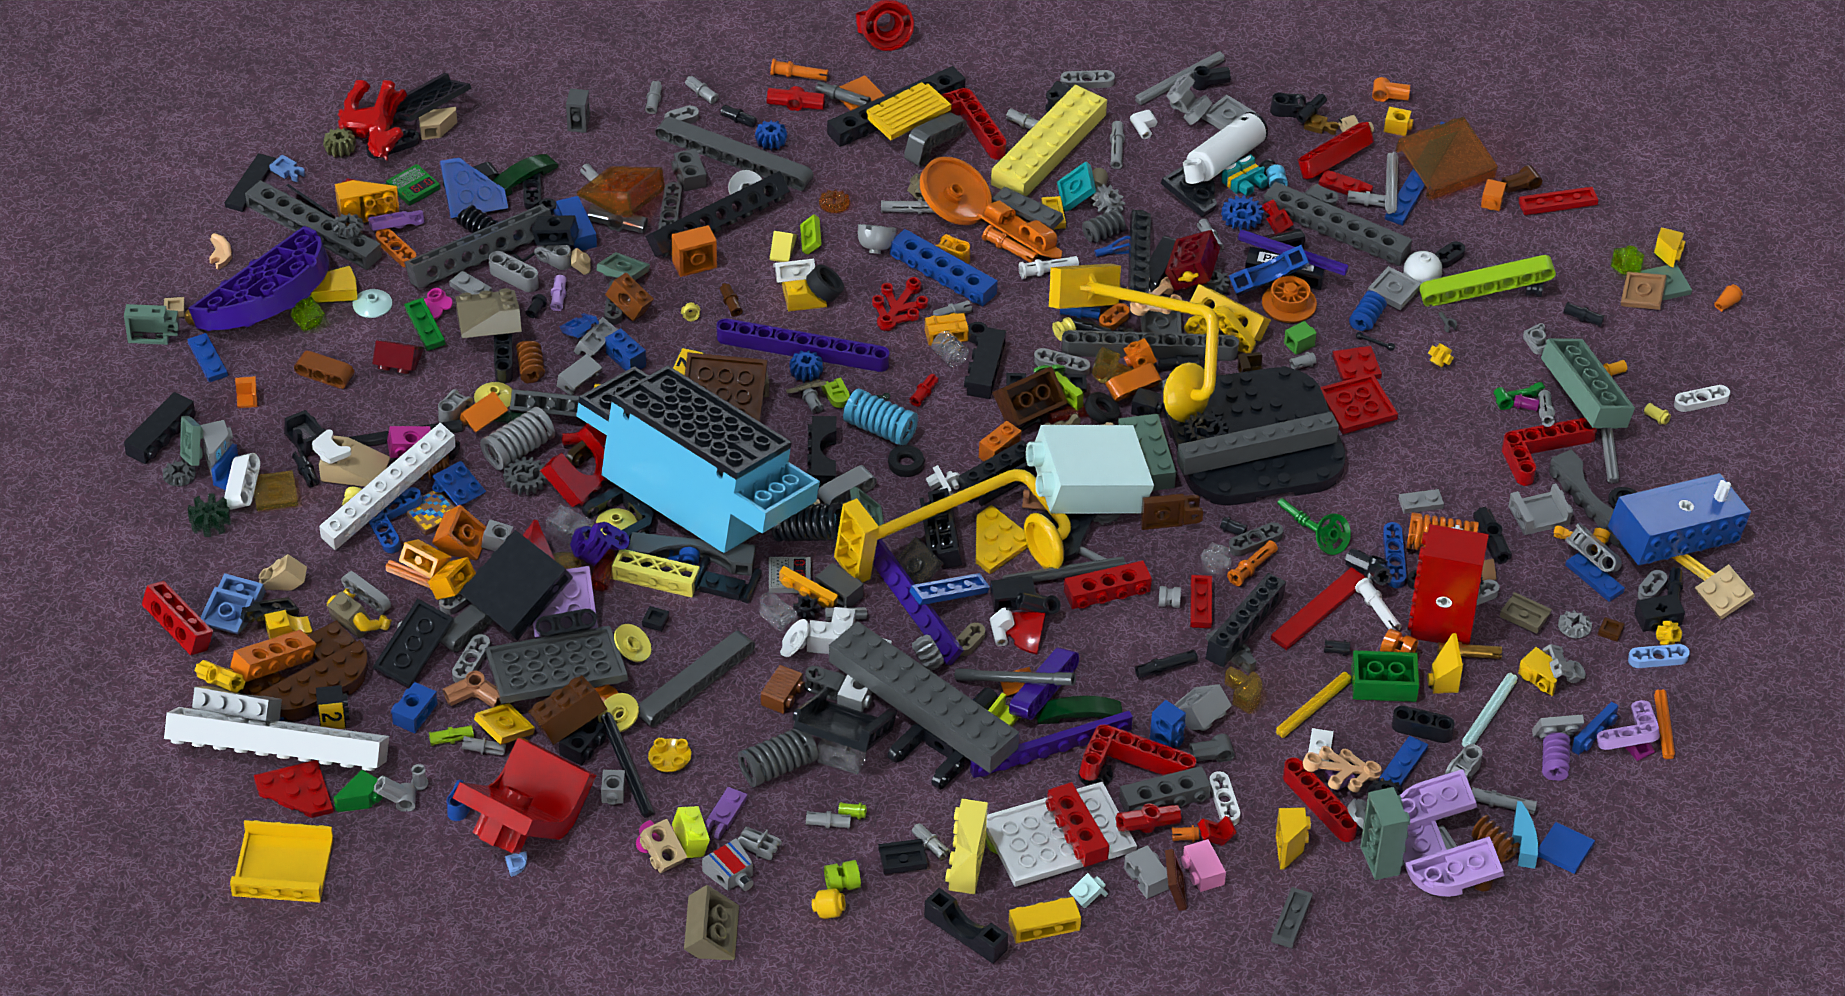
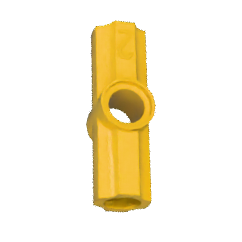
M206 660L196 664L194 671L197 673V677L205 680L207 683L220 686L235 693L244 688L245 681L243 680V675L233 672L232 669L221 667Z

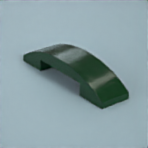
M547 154L534 155L510 166L498 175L493 182L505 189L507 197L512 194V188L539 172L544 176L558 168L559 165Z
M1101 696L1063 697L1048 701L1037 713L1038 725L1059 724L1060 719L1101 717L1103 719L1122 713V706L1118 700Z

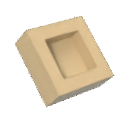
M575 248L571 251V266L586 275L590 272V257L588 254Z
M184 297L164 298V306H166L167 310H176L179 317L185 316Z

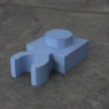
M281 155L270 164V171L284 179L290 176L292 181L298 182V175L305 176L304 168L297 167V162L284 155Z

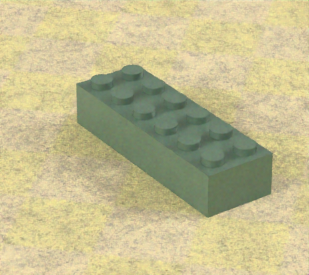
M1548 338L1541 359L1590 425L1597 429L1627 428L1635 407L1584 340Z

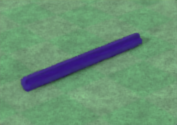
M1240 230L1238 234L1239 241L1280 255L1285 251L1295 248L1294 246L1246 230ZM1304 250L1310 265L1343 276L1347 274V264Z

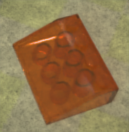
M610 166L578 190L577 196L614 215L631 217L664 190L662 167Z

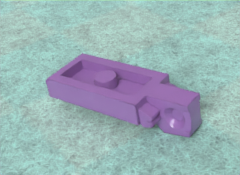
M422 210L402 211L369 217L368 222L371 229L377 232L380 229L391 227L403 228L407 224L415 226L423 224L424 215Z

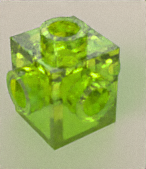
M1631 245L1624 248H1614L1610 266L1627 275V272L1639 273L1644 254L1638 251L1637 247Z
M312 297L302 299L296 303L297 305L293 308L291 316L303 332L320 326L325 313Z

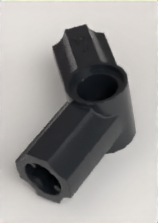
M1351 548L1346 554L1345 565L1364 573L1365 577L1374 580L1379 585L1384 586L1386 583L1391 582L1393 575L1387 567V560L1378 556L1368 555L1355 548Z

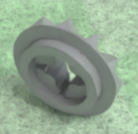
M1573 610L1570 613L1566 611L1564 615H1560L1558 627L1568 637L1582 638L1590 633L1592 622H1590L1589 616H1584L1583 612L1576 613ZM1578 620L1579 624L1572 627V623Z

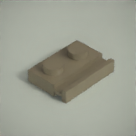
M1514 592L1513 596L1502 608L1500 617L1537 634L1547 621L1548 616L1551 615L1552 609Z

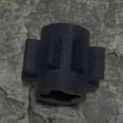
M809 594L802 598L799 596L798 603L793 604L796 618L801 617L805 620H814L815 613L820 612L819 606H816L817 598L812 599L809 597Z

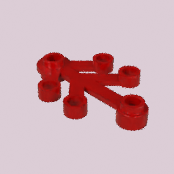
M910 277L906 281L905 290L897 301L893 295V285L891 283H883L881 285V293L885 295L891 308L888 313L884 308V297L881 295L873 296L872 305L879 314L877 325L881 330L891 331L897 323L917 321L919 319L918 308H927L928 298L926 296H919L916 301L906 303L912 294H917L921 291V282L918 278ZM907 311V314L896 316L900 312Z

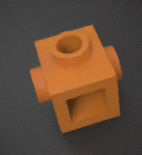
M1145 338L1132 342L1123 348L1126 354L1123 358L1128 368L1132 366L1133 369H1136L1148 363L1154 364L1157 362Z

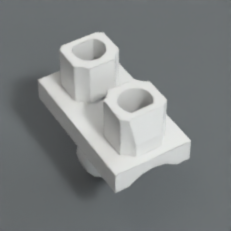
M938 465L933 467L935 473L926 478L931 490L942 485L943 487L940 489L948 488L950 495H952L951 488L959 489L960 487L958 484L960 474L949 471L945 478Z

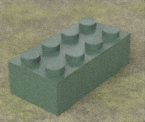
M1151 414L1118 418V425L1134 426L1154 484L1152 491L1175 488L1176 470L1159 415Z
M1394 787L1368 792L1360 847L1375 880L1400 875L1401 866L1404 865L1403 853L1406 852L1405 841L1408 838L1407 829L1408 825H1410V816L1408 812L1404 811L1402 798L1400 795H1397Z

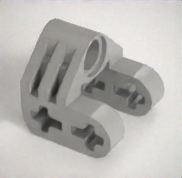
M1186 74L1177 79V82L1170 88L1166 97L1170 100L1171 107L1185 113L1184 119L1189 125H1192L1203 116L1211 106L1212 101L1207 95L1198 99L1195 98V95L1190 90L1195 80L1190 74Z

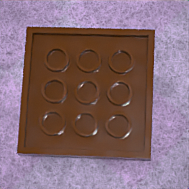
M687 352L686 377L760 422L768 360Z

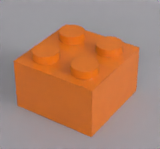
M709 225L672 234V262L680 277L717 268V240Z

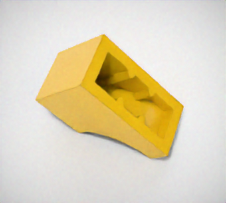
M286 610L265 614L269 639L300 629L306 635L312 633L308 616L294 617L287 614Z

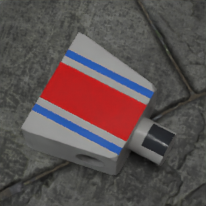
M736 838L702 858V871L726 890L739 885L744 891H747L753 886L754 882L750 878L753 876L752 861Z

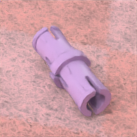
M556 275V278H554V287L551 289L552 301L550 304V308L553 311H561L563 309L567 278L563 275Z

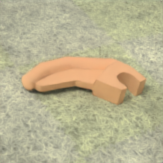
M213 233L211 235V242L215 247V251L209 260L211 264L217 262L215 265L216 269L219 270L225 267L232 259L231 245L224 236Z

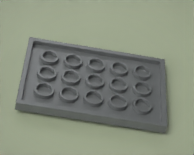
M610 626L485 648L486 657L501 704L551 695L555 690L562 689L573 678L580 677L581 675L594 688L628 681L627 672L619 649L615 644Z

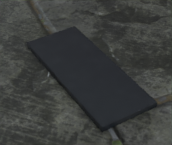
M286 185L299 197L335 219L331 212L291 185Z

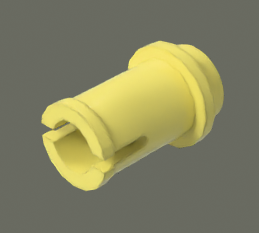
M1652 403L1647 404L1644 409V414L1657 420L1660 425H1666L1671 418L1668 410H1662Z

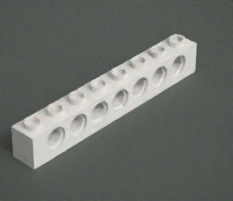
M439 423L319 526L321 538L334 550H337L380 511L455 448V435Z

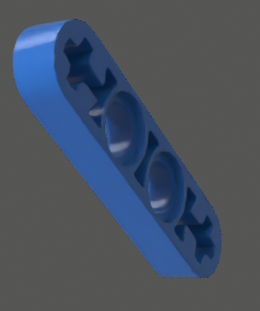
M1389 522L1385 524L1383 529L1385 560L1388 561L1387 567L1393 575L1388 585L1392 588H1401L1405 585L1406 581L1402 528L1395 522ZM1391 531L1395 533L1393 538H1391ZM1395 545V546H1397L1399 549H1398V550H1391V549L1389 548V546ZM1398 561L1400 565L1394 566L1390 562ZM1394 573H1398L1399 580H1395Z

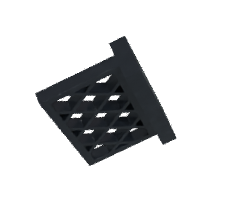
M443 73L407 92L406 98L396 109L393 123L399 120L411 122L472 89L470 83L451 80L448 73Z

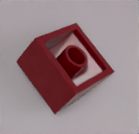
M376 340L372 364L378 365V369L390 371V367L398 368L397 372L409 374L410 370H416L424 347Z

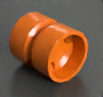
M1390 628L1382 641L1380 651L1415 653L1418 639L1408 635L1403 637L1401 632Z

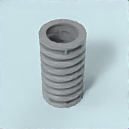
M534 407L527 411V413L514 419V421L512 420L502 426V428L497 429L496 432L481 439V450L486 460L496 470H502L508 466V463L515 462L516 458H522L523 455L525 456L528 452L540 447L547 440L553 439L555 437V429L549 416L541 408ZM540 421H541V422L544 424V426L546 427L547 432H546L545 428L543 427V425L540 423ZM488 447H489V450H490L492 456L495 458V460L491 457V455H490V453H489V451H488Z

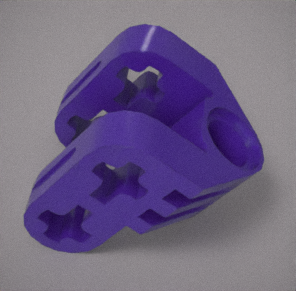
M600 522L594 524L592 528L589 526L577 528L574 531L570 546L576 558L594 566L611 549L615 551L626 549L630 540L626 532L608 522Z

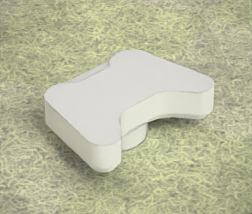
M326 430L312 442L313 450L320 456L322 461L329 464L351 455L350 447L338 446L333 441L332 430Z

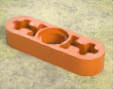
M385 228L376 232V241L381 244V248L402 267L406 268L404 262L416 257V252L392 230ZM395 246L401 247L399 250H392L391 248Z

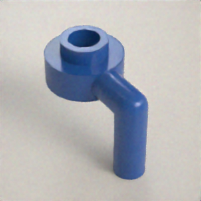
M684 547L679 551V555L673 556L674 550H669V557L667 558L669 560L691 565L699 563L700 552L696 548Z

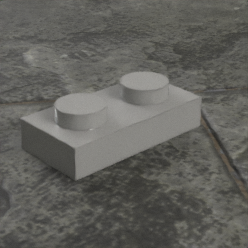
M461 271L449 281L450 287L460 293H471L472 295L479 294L481 291L492 292L490 286L464 271Z
M1439 489L1399 494L1398 498L1404 514L1438 510L1444 507Z

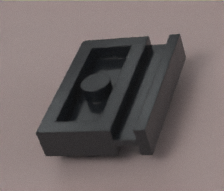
M922 839L878 844L884 875L927 869V859Z

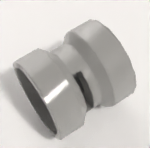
M1160 586L1158 606L1165 607L1171 605L1173 608H1180L1181 587L1169 589L1166 586Z

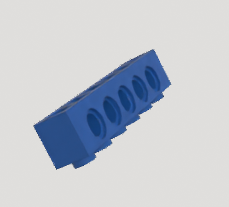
M906 229L901 231L891 242L890 255L895 259H899L909 267L922 272L925 276L933 278L941 285L949 287L955 293L963 295L973 303L983 307L997 294L998 281Z

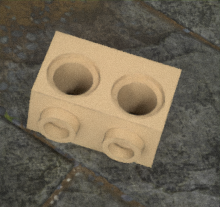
M668 819L644 829L640 834V843L645 850H648L651 856V864L654 869H658L660 874L686 860L687 855ZM652 834H658L661 837V841H655L652 838ZM662 853H668L671 856V861H666L662 857Z

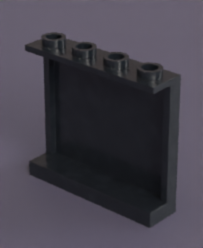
M514 530L511 535L507 536L505 542L492 553L490 559L478 569L474 577L463 586L459 593L467 602H471L518 641L573 577L566 568L518 531Z
M826 687L814 697H811L806 703H803L802 706L796 708L792 718L795 721L793 729L867 752L893 730L898 710L889 708L879 717H875L827 701L829 688Z

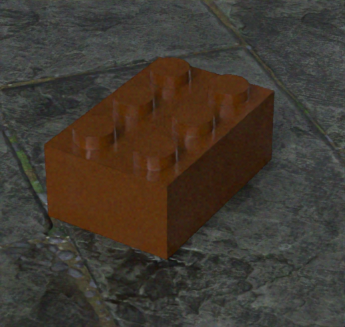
M1052 366L992 392L1004 420L1014 426H1018L1068 403Z
M581 675L580 677L573 678L562 689L555 690L544 701L537 702L528 712L540 731L554 745L607 710V707L596 689Z

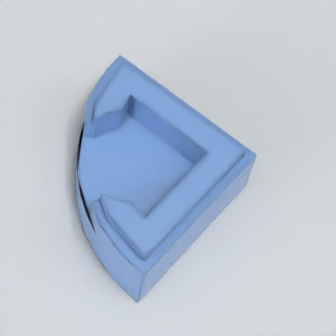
M527 851L505 856L511 877L519 874L526 867Z

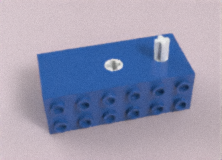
M1718 473L1620 496L1608 527L1639 566L1729 543H1736L1741 538L1751 511L1732 489L1731 483L1727 482Z

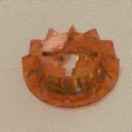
M836 189L834 191L827 190L826 193L821 194L819 205L826 212L840 213L849 207V195L844 194L843 190L839 192Z

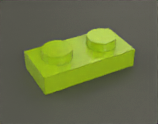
M813 214L800 224L802 252L805 254H810L821 246L820 219Z
M1056 371V377L1067 402L1073 408L1079 410L1083 407L1084 395L1082 390L1073 385L1067 377L1062 376Z

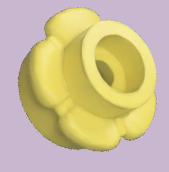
M692 302L687 303L686 306L682 307L681 314L687 321H695L699 318L700 307Z

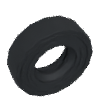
M1093 392L1087 397L1084 404L1088 415L1101 424L1106 422L1113 423L1120 413L1116 401L1102 392ZM1097 404L1103 406L1107 410V412L1101 410L1097 406Z
M900 445L893 448L889 453L888 466L895 475L913 477L923 470L924 456L919 448L911 445ZM902 457H910L914 462L910 465H902L898 460Z

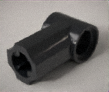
M1197 66L1194 69L1193 79L1195 82L1192 86L1194 89L1201 91L1206 90L1209 85L1228 83L1231 80L1230 70L1228 67L1209 69L1206 66Z
M1021 590L1016 597L1015 605H1017V609L1045 613V617L1057 613L1061 608L1060 600L1054 595L1044 596Z

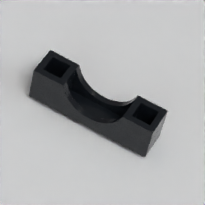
M812 416V424H808V436H812V439H808V451H812V454H807V466H811V469H807V474L820 481L819 488L836 478V460L826 457L822 451L836 444L837 416Z
M938 888L925 900L924 917L991 963L994 964L1008 950V933L993 923L982 926L970 920L959 907L956 898L941 888Z

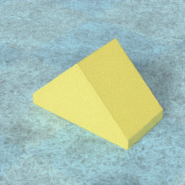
M774 231L770 260L789 262L797 234Z

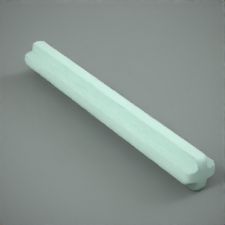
M1508 673L1463 738V747L1475 744L1517 683L1518 677L1516 675Z

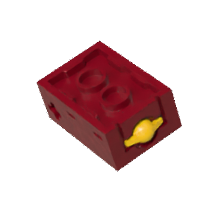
M1212 230L1176 239L1165 270L1174 290L1188 289L1191 286L1203 285L1210 281L1221 249Z

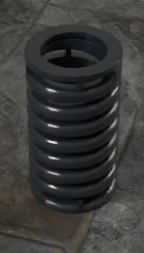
M828 503L824 505L811 504L772 527V535L777 542L837 540L843 505L841 503H833L831 505Z

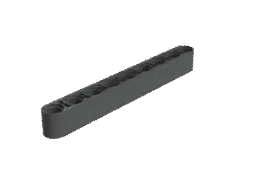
M666 117L655 130V135L660 140L687 150L696 149L698 154L742 170L753 171L764 178L780 171L787 186L799 191H803L814 176L812 170L807 166L672 117Z
M1068 330L1062 335L1061 350L1062 353L1078 357L1123 358L1126 356L1123 348L1132 342L1145 338L1156 359L1176 357V355H1198L1199 360H1205L1206 334ZM1219 335L1217 361H1233L1237 358L1239 348L1237 337L1233 335Z

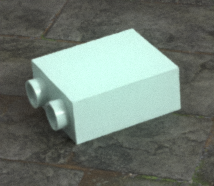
M1041 425L1035 442H1029L1026 447L1028 466H1035L1037 471V495L1045 497L1050 514L1141 513L1143 498L1150 497L1154 487L1133 425Z

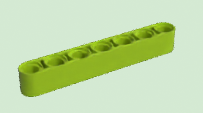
M1541 255L1425 281L1419 286V291L1425 306H1438L1552 280L1556 272L1551 257Z

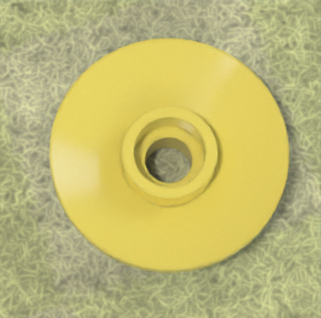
M490 382L480 386L474 394V401L477 403L494 391L508 408L511 403L512 388L504 383Z
M614 508L601 513L596 523L608 522L623 530L636 523L637 520L631 512L625 509Z
M623 624L616 629L614 641L624 657L634 662H642L650 656L651 643L647 635L639 627L632 624Z
M614 694L604 701L607 710L598 715V720L602 723L601 715L610 712L619 731L623 732L636 721L639 714L638 703L629 694Z

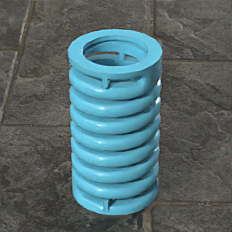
M860 388L850 395L843 413L845 422L856 425L858 428H863L865 431H869L898 445H906L910 441L918 424L917 413L905 410L904 407H899L897 404H892L883 398L879 399L876 395L872 396L869 392Z

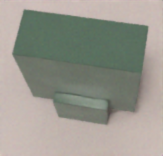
M126 304L124 320L128 343L168 345L170 336H178L180 326L178 311L167 310L166 306ZM131 332L163 333V335L156 334V337L161 336L163 338H132ZM134 333V336H143L142 334Z

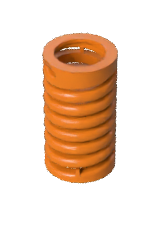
M1412 512L1406 549L1420 550L1423 532H1428L1429 524L1450 528L1460 525V528L1463 530L1478 532L1479 522L1465 520L1462 524L1460 519H1456L1454 522L1453 518H1448L1446 522L1445 517H1440L1438 521V517L1435 515L1430 520V515L1428 514L1422 516L1421 513Z

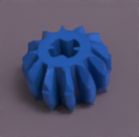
M770 120V122L763 121V124L758 125L755 132L758 146H762L764 150L770 148L771 151L773 148L779 150L780 146H785L787 132L784 124H780L779 121L772 122Z
M810 350L794 354L789 363L791 376H794L796 381L802 379L803 383L806 380L811 382L813 378L819 380V376L823 372L822 358L817 355V352L810 353Z

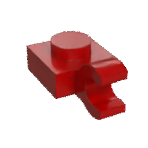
M1273 199L1262 205L1264 211L1270 215L1266 219L1274 233L1283 232L1294 225L1284 208L1279 210Z

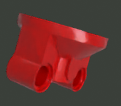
M881 0L873 4L867 11L856 13L858 33L863 34L873 47L882 51H893L902 47L909 41L913 33L914 19L912 13L908 9V5L897 0ZM890 14V21L886 26L877 25V21L882 15Z

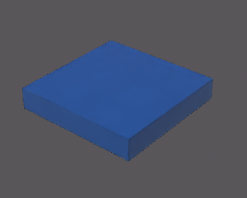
M1555 822L1538 847V857L1575 874L1594 846L1595 840Z

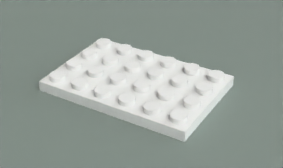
M1103 782L1076 789L1110 845L1108 859L1136 851L1137 845L1130 832L1119 831L1116 827L1115 817L1119 811ZM1047 798L987 815L986 832L1014 887L1084 867L1081 861L1076 859L1072 845L1066 842L1062 828H1058L1056 825L1055 816L1052 812L1048 811L1045 803Z

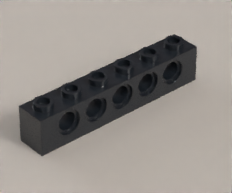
M1267 573L1208 640L1205 659L1224 668L1281 603L1286 581Z

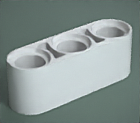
M250 453L233 459L224 496L228 509L232 510L251 505L260 469V459L257 454Z

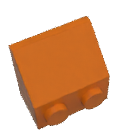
M458 505L444 513L432 544L447 555L477 560L482 550L481 545L486 526L464 507Z

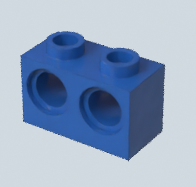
M1167 700L1162 702L1152 712L1150 739L1172 748L1180 747L1184 741L1186 713Z

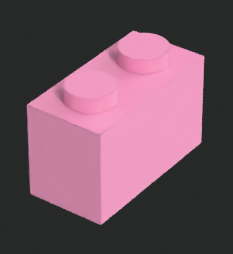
M1209 839L1184 846V853L1181 856L1182 865L1185 869L1188 868L1191 882L1193 885H1197L1200 892L1225 885L1226 871Z

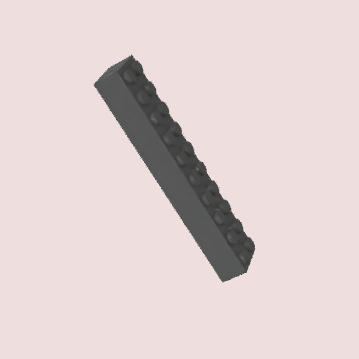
M860 622L854 623L829 644L830 663L987 772L991 773L1018 749L1019 731Z

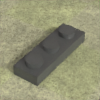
M1291 887L1272 934L1271 942L1293 948L1311 903L1313 893Z

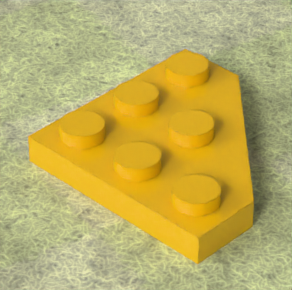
M993 505L977 514L975 563L991 574L1028 548L1024 537V530Z

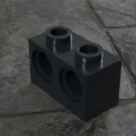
M592 719L560 740V756L582 766L586 760L591 759L597 746H601L606 739L605 725Z

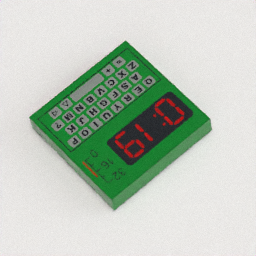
M418 164L386 180V185L397 186L398 196L409 206L440 190V184Z

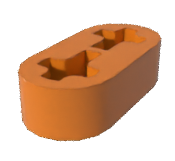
M1123 303L1115 304L1099 317V325L1111 328L1112 331L1129 318V307Z

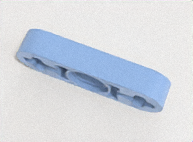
M1682 644L1637 647L1630 650L1628 662L1635 668L1682 665L1688 661L1689 649ZM1661 654L1664 656V658L1657 659L1653 655Z

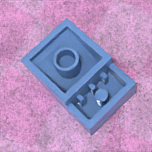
M224 573L219 586L214 587L200 618L209 627L239 634L248 624L240 619L242 607H249L253 602L261 601L266 593L264 585Z

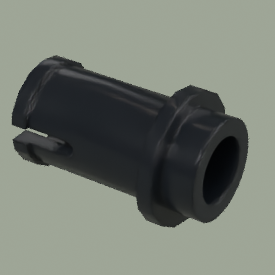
M542 294L534 295L531 305L525 312L526 315L536 319L542 307L544 308L547 305L546 297Z
M1229 516L1228 518H1223L1220 528L1223 529V532L1228 531L1240 535L1247 531L1248 525L1234 521Z
M1325 639L1324 645L1333 647H1324V653L1349 655L1350 642H1346L1345 639L1344 641Z

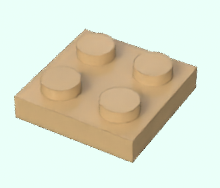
M1729 564L1695 587L1698 595L1720 620L1754 598V593Z

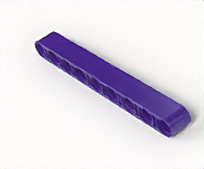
M721 319L717 322V340L721 344L792 357L794 354H799L800 351L808 352L810 350V353L817 352V355L826 363L883 372L889 368V350L884 346L733 319Z

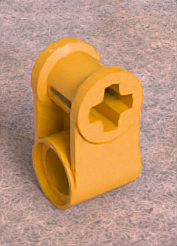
M946 234L941 237L940 243L935 245L965 263H970V244L968 242Z

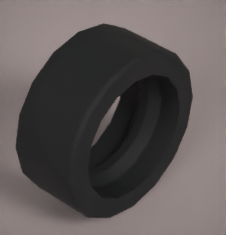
M817 265L806 276L809 288L817 297L824 301L833 302L844 291V284L841 278L828 266Z

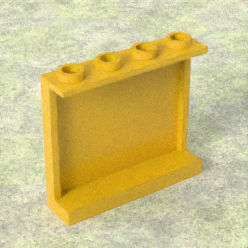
M244 820L245 834L235 876H232L230 881L232 896L320 903L334 840L332 827Z

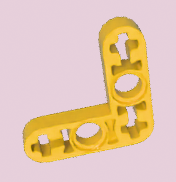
M1225 306L1213 308L1212 310L1217 315L1219 328L1225 335H1233L1238 338V351L1246 354L1252 353L1256 346V341L1232 311ZM1195 315L1188 319L1184 329L1188 334H1205L1207 332V324L1203 317ZM1230 328L1236 329L1238 333L1233 332Z

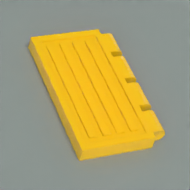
M921 82L911 87L910 90L907 89L895 95V97L881 102L880 105L877 104L867 109L866 112L868 120L886 137L893 140L913 130L915 127L950 111L951 104L932 86Z

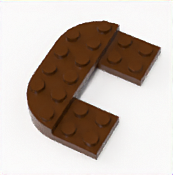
M336 620L307 635L316 643L313 656L317 661L316 663L286 679L279 672H275L247 681L244 688L238 692L246 695L282 699L280 717H286V721L309 717L313 715L312 709L317 707L316 688L342 685V691L351 695L363 684L368 670L365 646L361 640L356 641Z

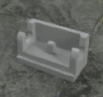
M602 317L599 320V324H595L579 341L573 352L578 355L584 351L592 357L605 344V337L618 329Z
M586 354L558 375L556 386L567 394L573 395L577 387L592 376L597 377L599 375L598 372L602 371V366Z

